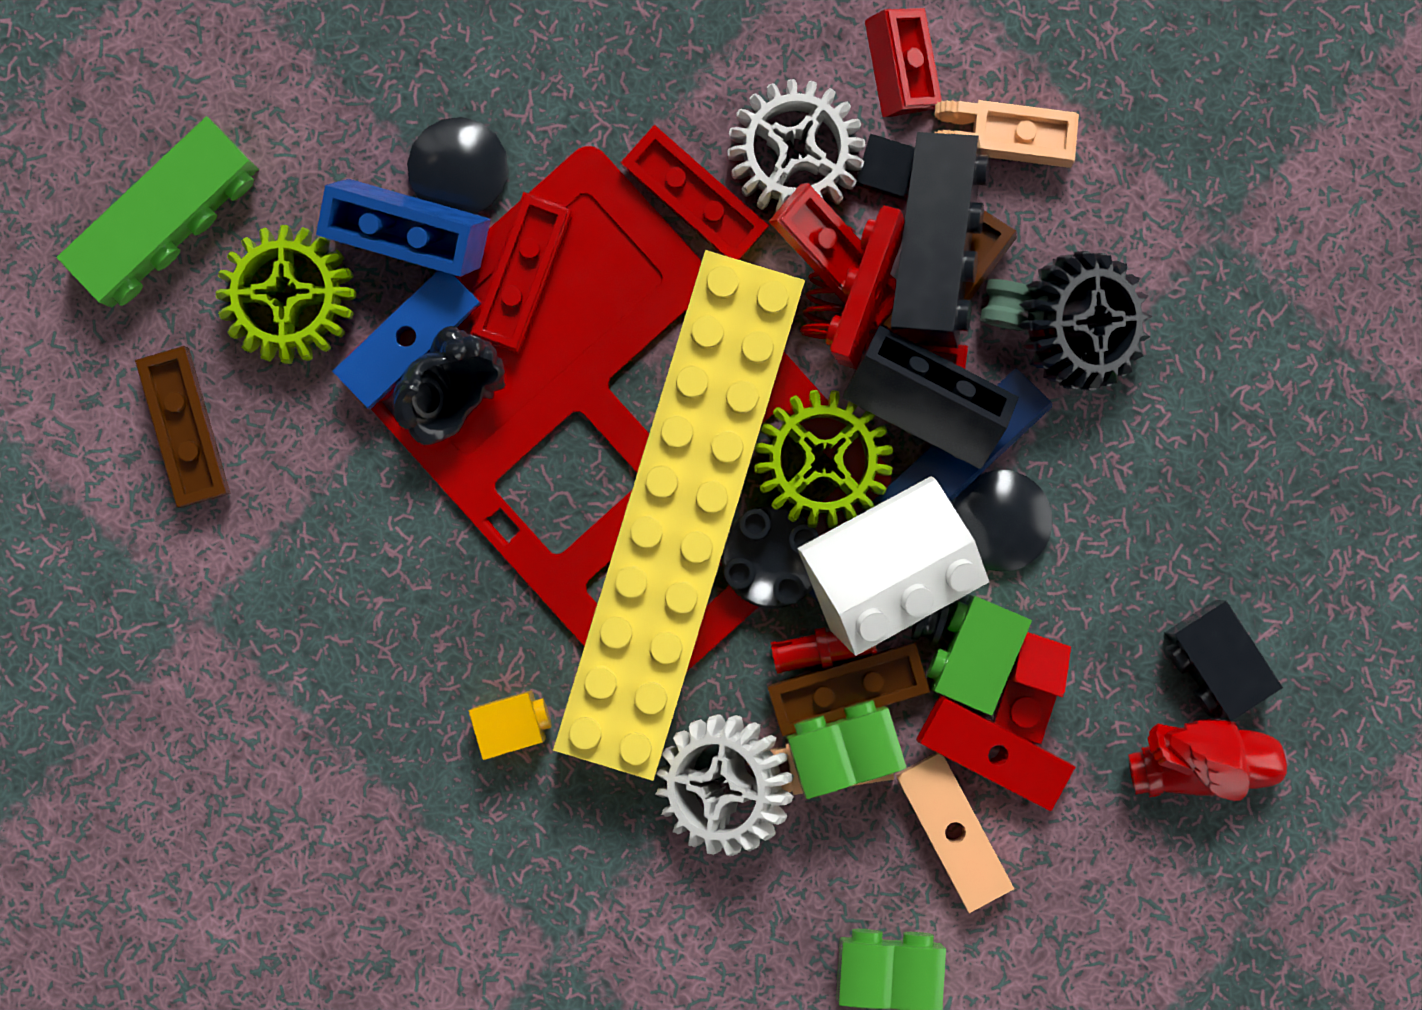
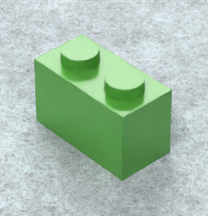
M969 595L966 604L958 601L946 627L947 630L953 632L946 651L939 648L936 650L926 674L927 677L933 679L930 689L992 716L1032 620L977 596Z

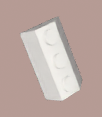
M932 476L797 548L830 631L855 656L989 583L975 540L937 480Z

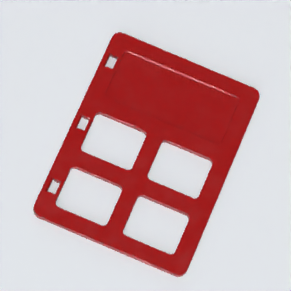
M584 146L577 149L528 193L572 210V215L520 353L516 354L492 345L497 351V356L503 360L505 388L494 391L492 399H482V402L467 416L457 434L432 445L418 443L409 434L408 429H404L398 424L390 410L382 403L393 395L395 387L371 408L375 415L584 647L598 604L588 593L587 583L611 561L632 490L565 551L555 554L546 547L496 490V483L575 412L583 413L638 473L649 432L611 392L609 381L687 311L702 263L701 259L605 153L593 146ZM519 202L489 228L481 268L461 277L455 275L480 303L483 301ZM480 306L457 327L459 330H464L467 334H470ZM411 329L404 331L400 336V343L404 347L412 345L416 340V333ZM783 352L762 424L773 415V411L777 407L783 409L790 416L795 414L789 401L793 396L800 398L804 409L810 407L809 393L812 390H818L785 352ZM818 390L821 405H828L827 398ZM814 418L800 423L807 432L810 431L815 437L822 440L834 438L847 426L840 421L830 418ZM858 437L847 447L843 455L844 466L857 484H859L865 468L864 449ZM838 441L831 449L826 446L822 452L831 461L836 455L834 452L843 443ZM878 457L877 464L886 465L885 462L880 457ZM875 474L874 481L883 484L887 488L891 483V475L881 476ZM837 487L822 502L837 501L845 498L847 495ZM867 490L865 493L871 501L879 496L870 490ZM857 502L852 505L857 515L864 510ZM499 509H502L520 529L509 543L487 519L493 516ZM842 510L837 511L838 527L847 522ZM819 513L818 523L815 527L819 536L832 530L827 526L826 513ZM728 585L726 589L706 606L687 671L759 606L750 604L739 597Z

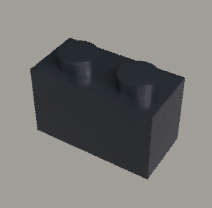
M1227 600L1212 601L1164 632L1171 643L1165 648L1168 656L1181 673L1189 670L1199 688L1193 691L1194 695L1210 717L1217 714L1220 719L1233 721L1283 688Z

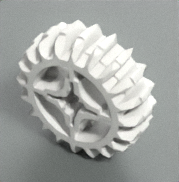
M790 79L787 81V95L781 96L778 87L772 83L767 86L768 103L757 94H753L750 97L749 102L756 114L745 109L738 110L736 118L747 128H730L729 138L743 145L729 148L727 156L729 160L744 161V163L734 167L731 174L733 179H742L750 176L751 179L742 187V194L748 197L760 189L762 194L757 202L759 209L764 210L771 198L778 200L777 212L796 190V188L783 186V184L797 171L806 170L815 175L820 173L825 176L823 180L811 186L821 197L826 195L836 205L842 202L843 199L841 191L836 186L837 184L846 189L854 188L856 179L845 170L859 171L862 169L864 161L849 153L864 150L865 140L858 137H848L860 129L861 123L859 119L842 121L849 113L851 105L846 101L839 104L835 109L830 105L836 93L833 89L829 88L825 91L822 99L814 96L817 88L816 82L809 81L805 94L797 93L796 80ZM801 111L809 113L799 125L794 127H785L777 122L772 125L767 122L774 116L784 112ZM822 122L830 128L836 139L838 148L836 164L826 159L827 153L823 152L816 145L814 137ZM809 130L804 149L807 156L802 158L799 154L798 159L791 158L786 168H784L788 145L785 142L791 140L792 144H794V139L801 140L805 132ZM756 135L767 140L766 145L771 147L778 156V161L770 177L761 170L757 163L753 146Z
M721 715L709 717L707 724L700 719L690 723L689 732L683 730L676 733L673 739L677 747L665 748L662 753L670 765L659 767L656 774L666 780L667 785L658 788L655 795L662 798L668 797L670 805L663 809L661 815L665 817L676 815L679 821L674 825L672 833L681 834L687 830L690 831L688 846L697 847L705 841L707 854L714 855L723 848L726 855L734 856L741 852L742 847L747 851L759 847L760 839L766 841L775 835L776 831L773 824L779 825L785 822L787 814L780 805L791 803L794 796L788 791L783 790L782 785L791 782L794 775L789 772L781 773L778 766L787 760L788 755L785 753L773 755L770 751L775 745L777 737L769 735L761 740L758 739L761 724L754 722L744 728L742 717L737 715L729 717L726 722ZM710 744L720 745L718 756L713 757L710 768H704L699 771L694 770L698 757ZM744 758L751 766L755 778L746 771ZM724 776L726 780L723 783L728 782L730 790L734 791L725 794L723 791L725 787L721 788L719 780L715 779ZM695 793H697L702 798L704 803V809L697 800ZM756 801L753 812L743 824H729L730 815L736 812L738 802Z

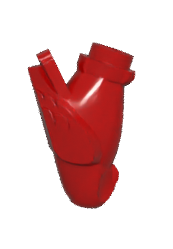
M1195 720L1193 723H1185L1182 728L1158 723L1149 731V736L1147 737L1149 746L1141 747V752L1128 754L1135 795L1148 793L1149 797H1156L1166 792L1195 796L1217 795L1227 800L1238 801L1246 796L1249 789L1274 786L1281 783L1287 774L1286 756L1280 741L1262 732L1239 730L1235 721Z

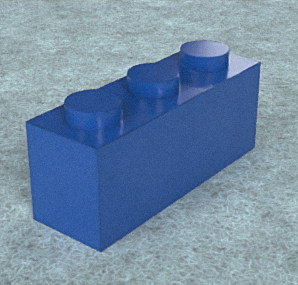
M346 179L325 185L316 235L461 277L481 268L491 219L352 179Z

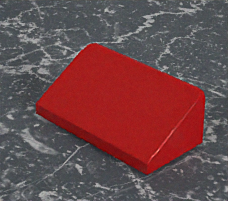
M925 8L884 9L867 18L865 26L882 117H893L935 109L937 102H941L942 98Z

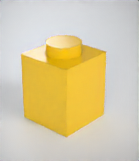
M532 690L468 710L483 760L543 743L546 740L544 730L552 728L544 698L535 700Z

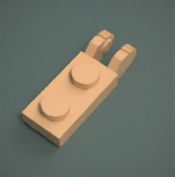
M946 100L937 102L935 106V118L937 120L960 125L974 122L973 133L944 129L934 133L979 135L981 154L990 155V158L1071 168L1075 162L1079 114L1076 112L978 100V103Z

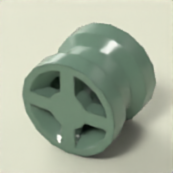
M989 279L986 287V292L990 296L988 306L981 310L979 321L1005 329L1025 331L1017 325L1028 318V312L1020 307L1019 304L1025 300H1032V295L1026 284L1002 279Z

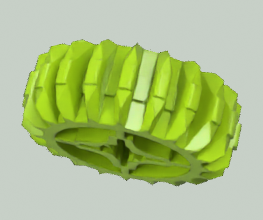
M288 225L280 226L276 241L270 230L267 228L260 229L259 237L262 244L257 246L250 238L245 237L241 240V243L248 253L243 258L232 251L227 255L228 260L237 265L234 272L232 273L227 270H220L218 272L220 279L231 283L230 289H220L215 293L216 298L220 301L231 302V305L219 311V317L224 321L238 319L230 326L228 330L229 336L237 339L246 335L242 348L249 353L257 350L261 345L260 357L265 361L270 362L275 357L278 348L279 357L284 364H292L294 348H297L303 360H312L313 352L310 346L312 342L322 351L327 352L331 349V346L323 335L328 330L340 338L345 334L343 328L334 323L337 316L344 319L353 318L354 312L340 306L341 300H353L356 298L355 290L348 287H340V284L348 282L353 278V273L349 268L334 270L344 260L343 254L339 250L326 254L330 241L324 237L317 238L311 244L312 232L307 228L302 227L294 241L292 230ZM294 255L312 260L319 268L325 286L301 283L298 276V268L294 266ZM278 257V261L273 262V271L269 279L263 283L251 284V287H249L258 269L269 260ZM285 283H288V286L296 291L299 290L303 294L288 297L286 306L282 309L284 303L268 295L284 292ZM320 302H324L315 320L303 330L295 333V327H298L299 315L303 309L311 305H320ZM248 303H258L272 308L274 322L278 324V335L266 333L256 324L250 313Z
M818 390L810 391V407L805 409L798 396L791 397L789 400L790 406L795 413L791 417L783 409L777 407L773 411V415L782 424L779 430L766 423L761 428V432L764 435L773 439L772 445L756 443L754 449L756 453L769 455V462H761L754 466L755 473L771 472L773 478L760 485L761 492L767 493L777 487L781 495L774 499L771 506L778 510L787 500L791 502L794 506L787 517L791 522H795L798 519L802 509L809 511L807 524L810 528L817 526L819 513H826L827 526L832 529L836 528L838 524L837 511L842 510L846 520L849 521L857 516L852 507L854 503L857 502L866 511L873 508V502L865 493L867 490H870L875 494L883 495L886 487L874 481L875 474L889 476L893 470L889 465L877 464L878 457H885L893 453V448L890 445L880 447L875 445L874 440L881 438L887 433L886 427L879 426L870 432L865 424L870 422L875 415L866 411L859 419L852 414L857 405L849 401L845 409L837 407L840 393L832 390L828 397V405H821ZM814 418H830L840 421L847 426L834 438L822 440L815 437L810 431L807 432L800 423ZM787 435L797 443L796 445L804 456L802 469L789 482L784 477L780 460L782 445ZM857 437L863 446L865 454V468L859 484L851 477L843 463L844 451ZM804 440L813 448L821 446L822 451L826 446L831 449L838 441H842L843 444L834 452L836 455L831 460L835 466L834 470L842 479L834 471L826 473L825 467L821 470V473L815 471L807 479L803 477L812 467L811 464L815 460V456L811 452L812 448ZM822 478L829 480L836 487H839L847 496L833 502H816L801 496L799 493L815 479Z

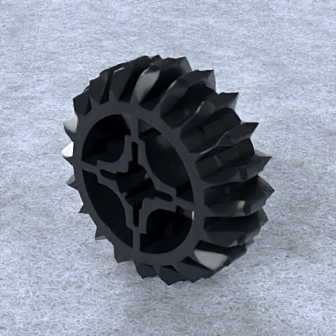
M1077 251L1074 254L1061 255L1053 259V265H1046L1038 269L1040 281H1032V283L1026 285L1032 295V300H1025L1019 304L1020 307L1028 312V318L1017 326L1022 330L1028 331L1029 338L1021 347L1027 351H1035L1030 365L1044 369L1043 378L1051 382H1059V386H1063L1065 389L1080 388L1083 391H1094L1101 386L1116 384L1118 376L1132 373L1130 360L1144 357L1138 347V343L1150 338L1142 330L1143 322L1152 317L1148 313L1142 312L1141 304L1148 298V295L1135 291L1140 277L1126 274V263L1112 261L1111 255L1105 253ZM1094 318L1093 322L1076 325L1077 320Z

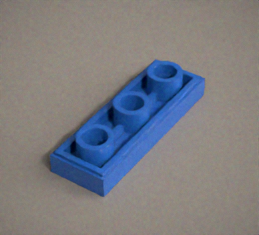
M438 270L332 372L368 409H371L401 381L405 370L413 361L422 355L430 353L432 342L440 330L447 326L457 328L481 303L455 275ZM406 330H414L416 333L415 342L407 347L402 346L400 343L401 334Z

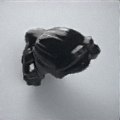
M453 326L443 328L434 338L430 353L422 355L413 361L405 370L401 381L395 386L392 400L394 418L401 427L408 429L409 434L418 443L423 445H432L457 434L467 416L482 402V399H492L494 391L505 388L503 360L497 356V351L490 341L467 334L464 330H459Z

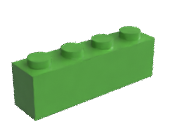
M206 116L56 258L99 303L111 308L117 303L123 306L140 293L143 288L140 281L154 268L157 271L166 268L177 258L180 253V249L177 246L191 233L197 236L214 223L217 218V214L214 211L228 198L232 201L237 200L252 187L254 183L252 176L259 169Z

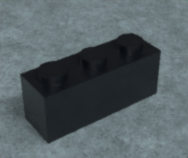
M879 325L857 369H855L842 398L859 406L864 411H869L904 429L909 434L939 447L954 457L981 469L1006 431L1019 397Z

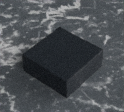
M870 133L862 158L864 164L862 169L858 171L855 185L903 200L912 172L915 147Z

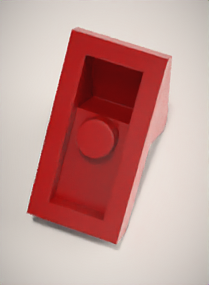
M1027 632L1001 693L992 722L1027 740L1042 744L1057 696L1063 697L1065 693L1071 646Z

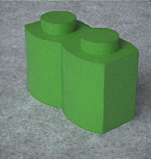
M870 700L844 708L846 718L826 724L824 715L794 724L796 733L786 736L806 799L825 795L907 768L887 707L876 708L874 701Z
M852 929V937L839 938L836 1000L840 1006L872 1009L943 1010L946 948L941 943L934 942L933 934L903 932V940L882 939V931Z

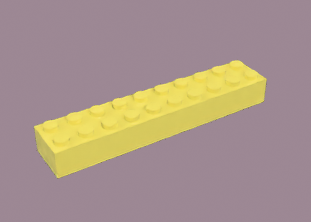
M705 250L553 751L654 781L805 283L804 279Z

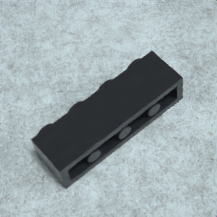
M917 132L891 319L892 332L917 345L958 348L960 331H969L972 305L971 300H964L966 282H975L978 265L977 251H970L972 235L981 234L984 219V204L977 202L979 186H987L990 172V155L981 154L979 135Z

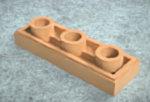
M936 752L895 774L969 913L1014 890L1009 877L943 755ZM954 822L960 823L962 825L961 835L956 839L946 838L945 830L947 826Z

